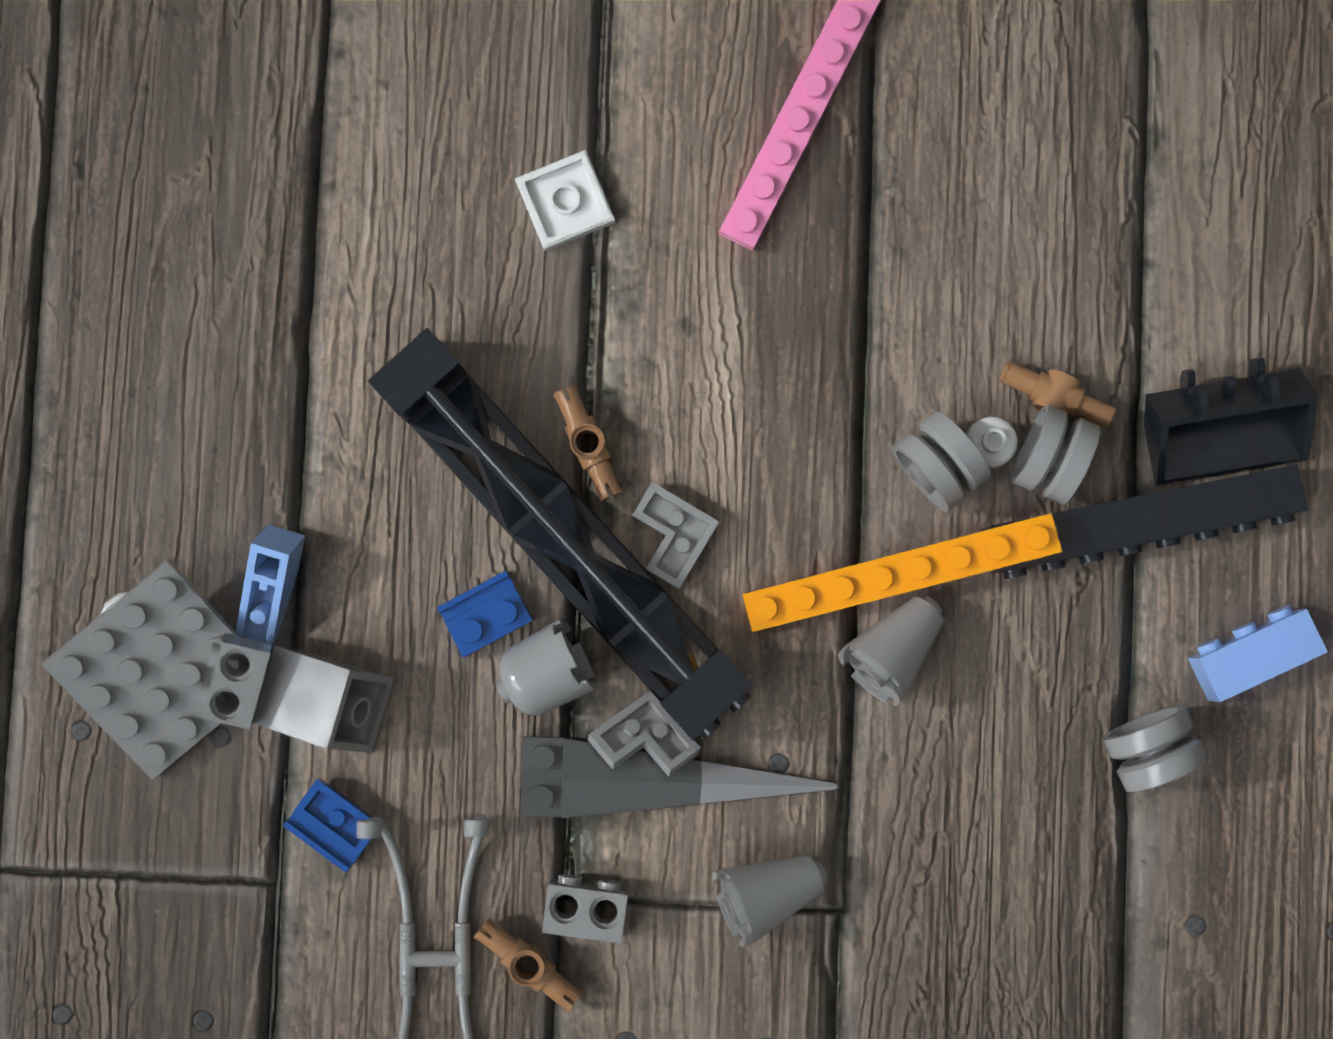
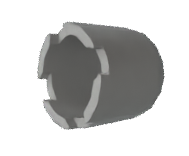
M563 619L553 622L509 647L503 652L499 660L498 672L500 681L496 683L498 693L506 704L512 702L519 711L526 715L536 716L549 712L597 689L596 684L589 681V679L595 677L590 661L580 642L572 645L565 634L571 631V628Z

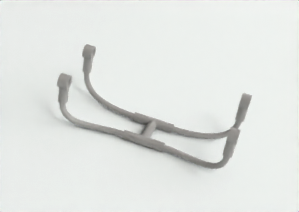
M483 815L464 819V836L473 837L461 885L458 922L455 923L456 943L455 950L416 951L415 923L412 922L410 891L402 857L394 836L380 817L357 821V838L373 839L383 837L393 862L399 886L402 906V923H400V996L403 997L398 1039H408L412 1015V1000L416 994V967H455V994L459 1000L463 1039H474L468 995L471 994V923L468 921V907L483 837L489 836V819Z

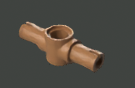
M1008 360L998 379V382L1030 395L1028 399L1034 401L1033 407L1039 412L1046 404H1049L1067 412L1070 418L1075 415L1107 429L1116 411L1115 407L1085 395V390L1080 388L1081 382L1058 370L1050 369L1047 373L1041 371L1038 374Z
M572 385L566 387L570 401H567L563 390L554 393L553 397L556 399L567 426L564 429L569 438L571 450L578 458L582 470L588 471L599 496L598 499L602 502L610 499L605 488L606 485L610 487L613 496L622 493L623 490L620 488L609 463L611 456L606 447L604 435L598 428L592 415L588 416L577 391V386ZM584 434H593L599 439L598 447L591 453H583L577 447L579 438Z
M489 917L473 937L501 958L500 963L509 969L510 977L515 983L520 986H530L536 992L539 990L543 991L563 1007L567 1013L573 1007V1003H576L582 995V990L576 988L555 971L557 966L547 959L546 953L541 946L535 943H526L520 937L516 940L496 924L492 918ZM525 955L532 956L537 960L539 969L534 973H525L519 968L518 959Z

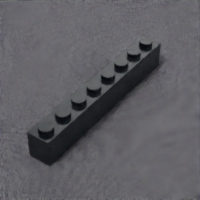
M1295 464L1052 513L1062 552L991 570V574L1002 572L1004 579L1027 575L1026 567L1041 564L1042 572L1066 567L1064 559L1079 557L1080 564L1104 560V551L1117 549L1119 556L1143 552L1141 547L1143 543L1155 541L1158 549L1181 544L1179 536L1194 533L1195 541L1218 537V528L1232 526L1233 533L1258 529L1256 523L1258 520L1270 518L1272 526L1296 521L1294 513L1308 511L1299 466ZM1031 518L991 525L981 529L982 531H986L989 529L1028 520Z

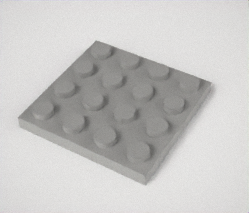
M167 559L42 663V666L153 780L220 724L219 722L201 719L205 706L197 704L203 681H212L215 668L209 667L207 664L213 643L222 644L224 633L239 635L177 567ZM241 653L231 654L227 658L228 663L237 669L245 668L250 663L249 659ZM224 691L217 695L218 701L225 706H233L239 702L237 695L230 691Z

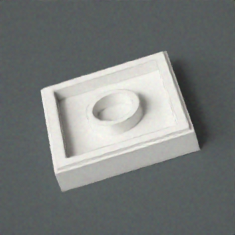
M586 150L515 178L544 251L615 223V218Z

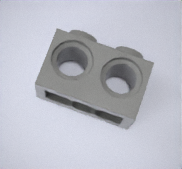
M224 633L222 644L213 643L207 666L215 668L212 681H203L197 704L205 706L201 719L250 730L272 644ZM241 653L249 659L250 663L245 668L237 669L228 663L227 658L231 654ZM224 691H230L237 695L239 702L233 706H225L218 701L217 695Z
M559 874L558 880L551 879L548 884L542 933L622 944L629 889L621 888L622 883L619 881L599 879L598 884L594 885L582 883V877ZM561 895H571L576 899L578 908L573 913H563L557 908L556 899ZM609 900L616 905L618 912L614 917L604 919L596 913L595 905L599 901Z

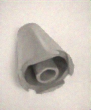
M925 596L923 599L913 597L846 644L838 653L840 663L843 667L848 662L855 669L851 677L870 694L885 703L891 697L894 699L893 706H898L905 699L944 623L941 615L943 612L942 608L929 597Z
M809 855L721 868L712 873L713 884L719 881L721 883L722 892L717 893L716 897L723 917L733 936L742 935L743 938L738 944L744 948L752 945L824 892L823 884L828 881L822 863L819 860L813 861Z

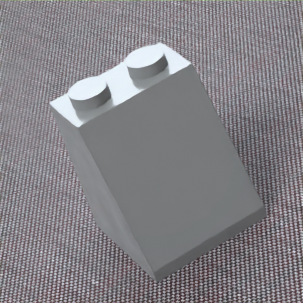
M274 646L267 664V672L258 697L252 723L326 749L372 753L394 677L304 651Z

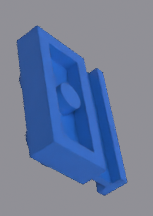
M508 571L496 575L437 607L463 658L534 621L517 588L513 584Z
M321 778L316 779L294 809L292 815L283 824V827L345 873L351 869L352 865L372 840L357 838V821L371 819L372 816Z

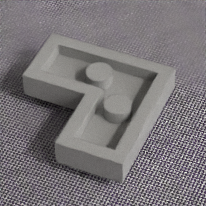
M652 482L632 514L634 518L665 535L646 570L680 589L719 521Z
M651 691L645 693L596 728L588 737L590 744L612 769H615L640 749L644 748L668 777L699 755L701 749L660 705V701Z

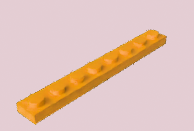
M1052 513L742 595L751 630L755 632L1061 553L1062 549Z

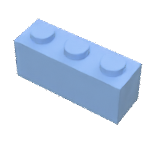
M1290 605L1268 613L1269 620L1256 626L1255 622H1250L1232 630L1234 637L1220 642V639L1216 638L1197 646L1196 648L1199 653L1189 657L1188 660L1207 700L1222 702L1327 653L1328 651L1308 610L1291 609Z

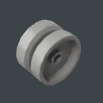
M1046 404L1035 418L1021 446L1012 471L1011 482L1032 491L1043 481V496L1065 505L1078 489L1092 461L1098 445L1100 426L1082 418H1078L1068 426L1067 412Z
M935 411L919 424L921 438L908 433L891 448L898 463L917 488L935 506L947 513L964 500L962 486L970 490L977 489L991 477V471L985 459L967 435L946 415Z
M1176 705L1148 713L1116 727L1103 736L1102 740L1111 758L1118 760L1127 759L1117 770L1123 787L1127 792H1137L1168 783L1198 769L1208 761L1209 757L1201 739L1184 737L1194 725L1186 706Z

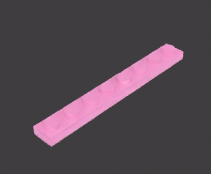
M837 0L719 230V235L751 251L754 250L881 0Z

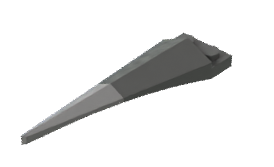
M523 736L520 817L568 818L834 790L838 786L833 782L693 759L668 777L648 752L640 750L615 769H612L588 741L565 737Z

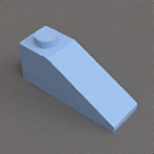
M268 524L250 546L235 632L241 637L272 644L271 656L299 570L305 535Z

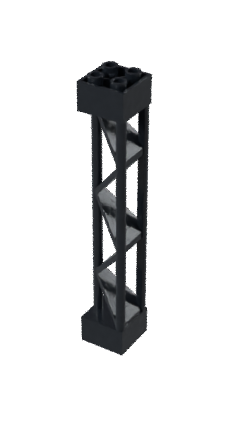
M428 327L367 380L390 407L419 434L660 701V705L692 740L698 735L705 740L722 724L718 719L722 713L728 708L736 712L752 697L747 692L753 686L749 680L711 642L471 378L459 361ZM484 412L524 456L491 439ZM447 446L474 456L486 488ZM586 524L626 568L594 553ZM549 558L577 570L588 601ZM688 636L708 657L699 666L697 665ZM651 671L679 684L669 692Z

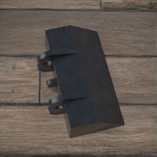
M1263 357L1251 359L1248 368L1249 377L1235 379L1232 375L1225 376L1221 382L1195 385L1196 374L1194 369L1183 370L1180 375V389L1146 394L1144 430L1155 485L1308 460L1319 395L1300 368L1265 374V359Z

